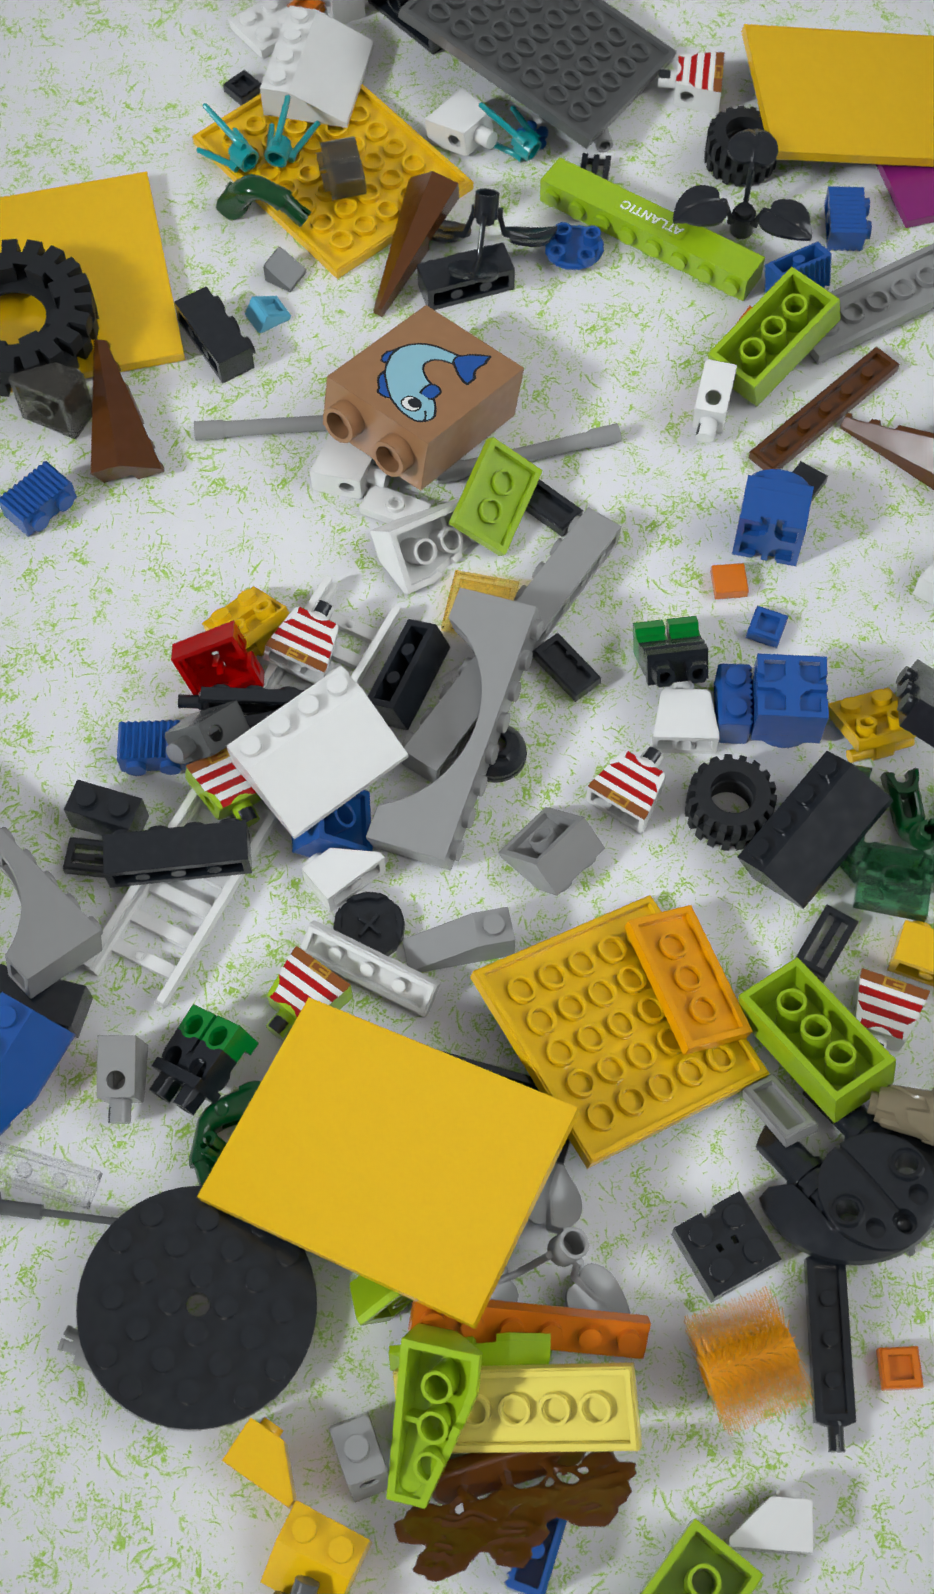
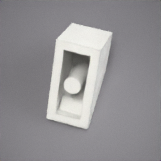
M329 848L322 854H314L306 861L302 868L305 883L329 912L339 907L386 871L385 859L380 852Z
M776 1490V1497L771 1496L767 1498L724 1542L733 1550L797 1555L812 1554L813 1499H802L801 1491Z

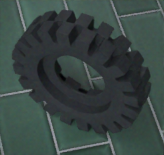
M17 239L2 240L0 253V296L10 293L28 294L37 298L46 310V320L39 332L36 330L19 338L18 344L7 345L6 341L0 340V396L4 397L10 396L12 384H16L20 396L36 393L34 379L39 378L46 389L60 383L56 370L59 369L68 377L80 368L77 357L87 360L93 350L91 340H97L99 325L97 320L99 316L86 273H82L80 264L72 256L66 259L63 250L51 245L45 252L43 243L40 241L27 239L21 252Z

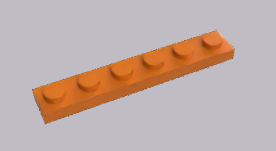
M490 1299L476 1329L413 1300L408 1331L418 1323L457 1331L463 1337L473 1336L476 1339V1343L496 1342V1334L548 1333L551 1334L550 1350L644 1359L651 1322L648 1315Z

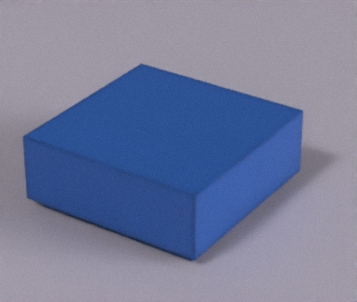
M757 606L747 630L746 638L777 648L789 616Z

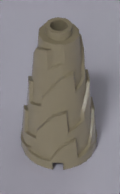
M891 1084L887 1087L881 1086L880 1092H871L867 1113L875 1115V1122H878L883 1128L922 1139L921 1142L934 1146V1088L931 1091Z

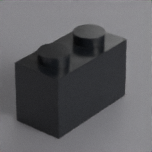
M78 779L64 807V812L73 828L100 836L112 834L120 829L143 831L149 818L142 798Z

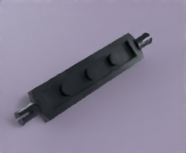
M215 684L211 687H201L199 695L179 694L178 708H195L202 711L237 700L244 715H253L276 711L305 690H299L290 686L280 689H265L257 685H250L246 688H231L224 684Z
M809 1256L804 1260L810 1378L812 1381L813 1423L827 1427L829 1453H835L836 1451L837 1453H844L846 1450L843 1427L856 1422L846 1265L835 1264Z

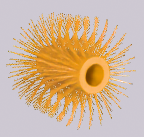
M767 1296L764 1300L762 1298L760 1300L761 1304H759L761 1308L763 1303L764 1311L762 1308L760 1311L757 1302H755L754 1307L752 1305L754 1313L752 1309L750 1313L747 1305L745 1309L743 1308L745 1316L741 1310L742 1316L740 1311L739 1314L737 1312V1315L734 1311L735 1317L733 1313L732 1316L730 1314V1317L727 1313V1318L723 1308L726 1321L722 1319L721 1322L718 1316L719 1322L716 1318L717 1324L715 1326L712 1317V1323L708 1317L709 1323L707 1321L705 1327L701 1318L702 1324L700 1323L701 1329L699 1331L697 1324L695 1327L691 1319L694 1331L693 1329L692 1331L688 1329L689 1334L690 1332L692 1334L689 1339L697 1356L695 1360L697 1361L698 1368L696 1369L699 1370L708 1391V1399L710 1394L712 1403L714 1398L718 1417L720 1413L721 1419L723 1417L724 1422L725 1420L727 1422L728 1419L730 1426L731 1422L734 1425V1417L736 1421L738 1418L741 1424L739 1415L742 1419L743 1413L747 1420L746 1413L749 1417V1408L751 1413L753 1410L756 1416L754 1407L756 1411L758 1405L760 1409L761 1405L764 1409V1400L767 1407L768 1404L770 1405L769 1399L773 1406V1403L775 1405L773 1397L775 1401L777 1397L781 1407L779 1398L780 1400L781 1398L783 1399V1394L787 1404L788 1401L784 1391L787 1398L790 1397L791 1402L794 1400L791 1390L795 1400L797 1398L799 1400L797 1394L800 1396L801 1393V1400L805 1396L804 1391L807 1394L804 1387L805 1384L807 1388L804 1381L806 1378L799 1367V1360L804 1365L805 1363L799 1358L798 1349L793 1340L796 1335L792 1338L789 1332V1321L788 1329L785 1326L783 1307L782 1324L778 1303L779 1316L774 1300V1307L772 1302L768 1306Z

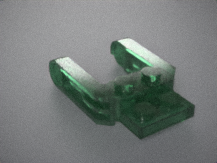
M855 765L870 778L872 768ZM864 836L840 865L852 882L856 884L853 908L925 922L928 917L930 894L934 892V846L930 849L929 855L924 851L879 842L868 843L864 841Z

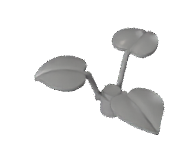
M555 1163L528 1219L533 1224H546V1230L557 1235L549 1241L547 1252L510 1273H508L506 1265L490 1299L517 1302L519 1297L518 1291L511 1280L551 1260L560 1267L573 1265L570 1278L575 1284L566 1291V1307L630 1314L629 1306L621 1287L606 1268L590 1263L584 1266L579 1273L580 1266L584 1264L582 1257L589 1250V1240L581 1229L571 1227L580 1219L582 1200L575 1183L570 1178L564 1165Z

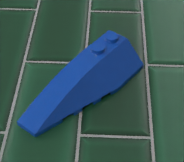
M3 992L0 993V1135L12 1125L11 1122L24 1109H28L37 1099L76 1034Z

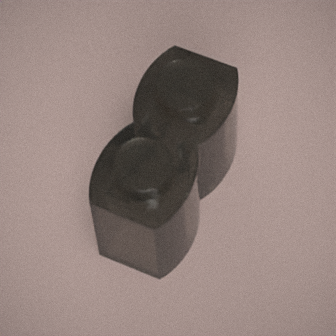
M355 136L320 142L321 152L316 153L319 171L325 170V173L321 174L324 192L330 191L332 200L367 194L365 175Z

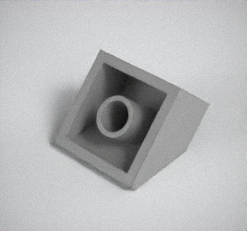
M545 807L498 853L502 859L538 890L558 896L571 886L572 881L584 869L590 867L595 862L596 857L605 847L585 817Z

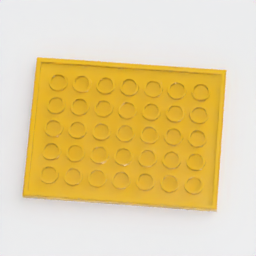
M754 24L743 25L741 34L765 131L775 138L778 144L776 159L934 167V36Z
M361 84L348 127L320 124L299 151L294 163L287 161L286 166L275 167L269 164L263 156L267 145L269 124L273 123L275 125V136L279 117L264 115L261 94L221 118L231 130L237 128L250 146L258 152L259 160L256 166L248 172L239 169L234 173L229 167L212 160L233 181L243 176L254 174L263 176L289 189L292 192L291 195L311 211L308 219L300 227L285 213L275 210L268 203L261 200L254 201L337 279L392 243L410 177L434 171L459 184L460 198L474 189L473 181L363 84ZM286 118L282 135L290 140L292 149L313 125V122ZM216 122L192 136L193 143L197 147L231 160L228 149L233 141Z
M147 171L0 197V253L2 240L17 239L22 252L27 239L42 242L45 252L53 245L64 251L66 259L72 256L80 264L82 273H86L91 285L99 316L97 320L99 325L97 340H106L110 343L111 353L122 370L120 372L185 360ZM10 293L0 296V340L6 341L7 345L18 344L19 338L36 330L37 332L41 330L46 320V310L37 298L24 293ZM91 340L93 350L87 360L77 357L80 368L68 377L59 369L56 370L60 383L93 377L94 340ZM39 378L33 380L35 388L44 387ZM12 384L10 393L18 392L16 384Z
M309 997L197 1197L208 1205L476 1329L580 1112L578 1107Z

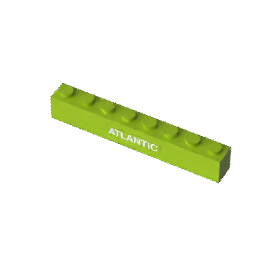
M561 157L556 160L540 180V201L547 206L553 207L571 216L573 219L580 220L590 226H597L601 232L672 266L676 270L687 273L699 281L723 291L729 296L744 301L761 279L765 261L764 256L707 228L685 223L673 224L674 212Z

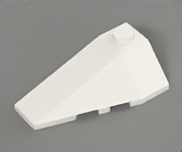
M460 498L396 519L370 530L379 562L405 594H410L435 583L442 576L441 573L451 563H456L463 557L462 553L476 542L448 524Z

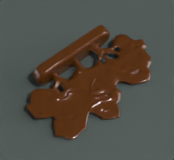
M593 1451L586 1456V1452L468 1453L448 1460L432 1495L434 1501L442 1505L429 1503L425 1509L412 1506L406 1512L404 1519L394 1523L395 1533L398 1542L425 1545L426 1549L418 1555L413 1572L418 1575H424L427 1580L432 1582L441 1581L465 1571L469 1563L481 1552L489 1553L491 1558L495 1560L496 1565L524 1568L533 1555L531 1551L533 1547L541 1545L550 1532L546 1524L551 1519L561 1518L579 1527L608 1526L618 1514L619 1506L626 1502L628 1496L632 1493L628 1481L636 1475V1463L620 1462L615 1457L613 1451ZM586 1467L588 1468V1473L583 1474L578 1469ZM561 1472V1475L565 1476L569 1472L578 1477L579 1481L572 1484L563 1482L558 1478L557 1473ZM545 1476L535 1486L522 1489L515 1487V1485ZM552 1478L554 1483L549 1487L545 1486L546 1481ZM489 1494V1495H488L487 1497H485V1498H482V1499H478V1498H477V1497H480V1496ZM463 1503L464 1511L460 1514L456 1513V1506Z

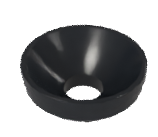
M508 726L505 733L500 734V738L506 742V747L498 752L495 763L493 765L489 764L485 775L487 776V782L498 783L508 781L517 776L526 763L527 749L525 741L521 734L511 726Z

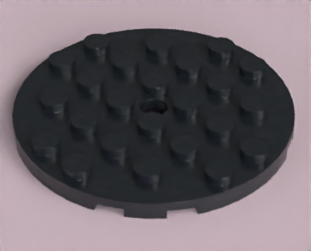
M203 1186L180 1187L161 1192L137 1203L111 1224L93 1248L83 1270L77 1294L76 1316L80 1345L85 1360L101 1388L113 1401L135 1417L166 1427L167 1429L178 1431H201L229 1426L247 1419L271 1403L290 1383L304 1361L311 1344L317 1316L316 1283L305 1250L200 1201L197 1195ZM195 1295H201L207 1298L209 1302L207 1313L198 1317L191 1315L186 1308L189 1298Z

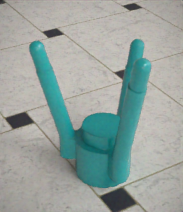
M290 95L285 96L275 136V125L273 123L269 124L267 145L263 156L269 164L275 167H284L287 161L294 163L299 151L320 125L319 121H315L292 149L290 140L282 135L289 109Z
M483 102L478 104L479 108L513 137L511 140V145L514 146L513 149L496 142L493 148L513 156L519 162H522L523 159L530 161L535 157L542 144L539 141L540 135L530 127L515 106H511L510 110L525 132L523 130L517 132Z
M204 103L202 105L204 110L233 141L228 149L231 160L200 147L196 149V152L229 167L234 173L239 169L244 172L252 170L259 160L258 152L250 146L237 128L231 130L207 103Z

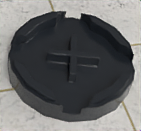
M363 892L351 896L342 905L341 909H338L335 914L333 929L386 956H390L397 951L404 938L405 921L400 907L390 900L388 896L377 892Z

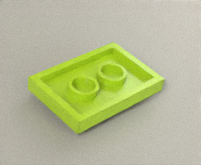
M487 438L448 524L496 555H506L543 470L496 438Z

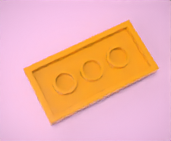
M691 905L628 920L624 928L683 1055L748 1038L753 1031Z

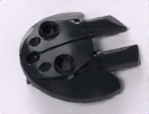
M805 1091L802 1094L845 1136L844 1141L840 1143V1149L835 1147L823 1160L820 1156L814 1157L799 1141L785 1148L765 1124L758 1138L756 1149L787 1182L785 1185L768 1187L759 1197V1203L775 1230L797 1249L817 1259L835 1264H876L896 1258L904 1253L909 1257L913 1256L915 1246L921 1243L934 1229V1146L921 1142L922 1139L883 1128L878 1122L874 1121L875 1115L867 1113L868 1108L864 1104L834 1123ZM901 1168H911L915 1172L903 1174L898 1170ZM850 1213L857 1216L855 1219L851 1221H846L839 1218L842 1214Z

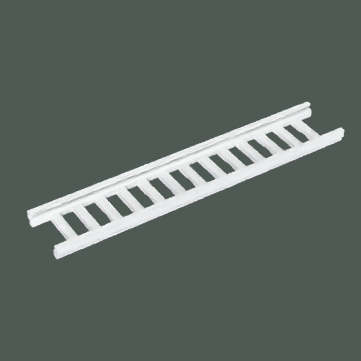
M324 576L304 609L311 612L317 600L330 603L337 591V586L332 582L331 577ZM393 605L379 630L336 611L333 612L330 621L336 623L339 626V630L370 643L363 656L335 644L331 659L355 669L351 677L358 685L401 616V608ZM270 663L264 673L263 688H282L279 686V683L286 672L305 681L309 680ZM193 788L188 793L168 828L182 827L187 823L194 822L202 808L209 810ZM271 810L265 819L260 817L256 824L248 827L249 830L256 832L250 842L252 863L278 821V818ZM234 814L231 815V816H229V817H227V818H235V819H236V817H235ZM245 874L200 879L222 890L213 905L203 902L164 882L130 886L103 929V934L101 935L102 951L82 965L85 969L89 970V973L98 977L111 954L114 953L167 979L154 1002L155 1006L164 1010ZM149 893L204 919L196 934L192 935L141 910L140 908ZM133 923L186 950L178 964L174 965L121 938L129 925Z

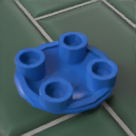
M566 222L556 224L558 225L556 234L545 245V254L549 261L557 267L567 270H581L590 267L600 260L604 252V241L601 238V230L597 226L585 227L570 225Z

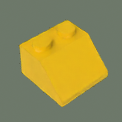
M296 1500L275 1541L260 1582L275 1591L290 1594L296 1576L303 1575L319 1582L320 1586L317 1594H348L372 1542L368 1538Z

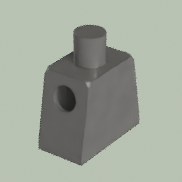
M237 700L192 713L165 732V739L168 743L166 753L169 759L181 765L210 757L226 748V745L248 731L250 727ZM212 725L219 727L217 731L209 735V729Z

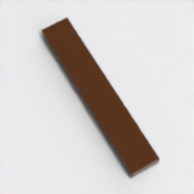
M876 346L753 448L748 458L762 470L782 469L898 371L900 364Z

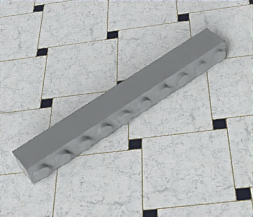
M590 507L586 509L581 517L578 515L574 517L568 527L566 537L563 540L559 538L554 543L550 551V558L546 563L541 561L537 565L532 575L533 580L528 586L522 585L514 598V601L537 606L540 618L544 622L541 637L538 641L534 640L531 651L546 640L618 544L621 526ZM475 655L473 658L467 657L458 671L459 676L454 683L448 682L440 693L438 704L434 708L429 707L420 720L421 726L415 734L410 732L401 744L409 756L402 764L431 783L449 769L466 746L467 740L476 726L482 698V682L478 660Z

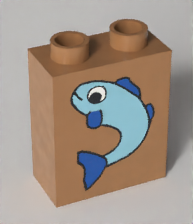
M425 305L327 376L323 425L335 440L341 443L349 442L373 458L377 466L385 474L391 477L399 476L421 491L515 416L524 367Z

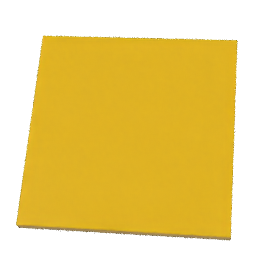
M651 895L474 970L470 976L538 1090L578 1107L580 1113L570 1131L568 1139L587 1169L743 1091L744 1088L766 1078L770 1074L747 1038L683 1055L624 928L630 919L662 912Z

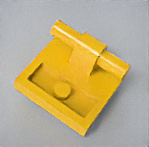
M253 586L239 593L237 598L225 607L215 610L211 617L202 622V625L207 631L234 620L247 641L246 652L252 650L255 656L259 655L262 657L265 653L267 641L290 613L285 605Z
M889 687L828 703L829 718L854 747L846 751L848 762L854 763L868 758L874 761L892 756L897 750L914 746V737L916 736L899 726L898 698Z

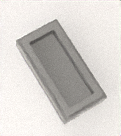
M774 1074L743 1089V1099L785 1148L817 1132L818 1123Z

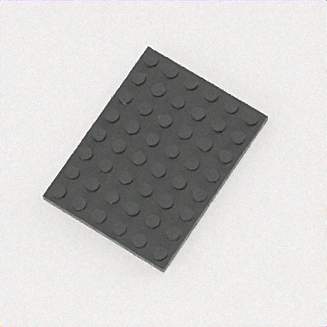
M409 0L400 8L398 15L400 19L586 149L659 75L660 69H665L674 60L677 53L676 50L604 0Z

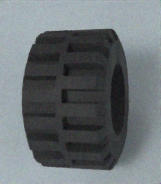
M738 106L736 109L730 107L725 112L720 111L716 114V118H712L710 121L704 163H707L706 168L708 172H713L712 176L714 178L722 179V183L727 185L733 183L737 187H741V184L746 185L749 164L734 162L728 155L727 147L731 137L738 132L747 129L764 130L760 111L756 110V107L745 108L744 106ZM777 159L768 167L755 165L751 186H753L754 182L759 184L764 181L765 177L769 178L772 175Z
M725 754L723 760L715 756L710 758L709 765L705 762L702 763L698 768V772H694L691 778L685 801V817H689L687 824L690 830L696 828L695 836L699 840H702L704 837L708 839L707 845L714 848L715 844L722 845L721 850L729 851L730 846H735L736 851L744 849L745 843H749L774 813L777 803L775 782H769L771 775L767 769L762 772L759 770L760 763L755 760L752 764L746 762V756L740 755L739 759H733L732 754ZM719 793H734L746 801L749 809L739 813L726 812L713 802L712 797Z

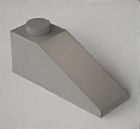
M508 907L471 913L402 939L407 966L419 972L497 959L515 953V936Z

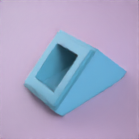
M252 296L245 311L246 317L258 333L268 331L291 318L290 313L277 296Z

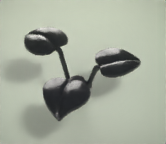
M747 129L736 133L729 140L727 147L728 155L734 162L749 164L743 202L734 207L731 212L727 199L720 198L719 192L715 187L697 185L689 188L681 195L674 209L673 224L685 223L699 227H712L721 224L727 216V224L730 225L729 231L737 239L749 238L753 233V229L757 228L759 224L764 232L775 237L796 241L812 240L810 215L807 208L800 202L792 199H779L772 203L770 209L762 208L757 216L754 207L749 203L755 165L762 167L771 166L778 155V144L775 138L769 132L761 129Z
M482 188L475 191V203L471 206V213L467 223L444 220L431 240L455 242L459 238L469 237L472 232V223L474 218H476V223L480 225L476 261H453L448 265V273L460 279L492 282L498 278L499 268L494 264L481 263L486 226L494 225V220L498 219L502 236L510 238L509 241L512 244L525 247H542L552 240L557 232L558 225L552 227H506L503 219V208L499 207L500 193L494 189Z

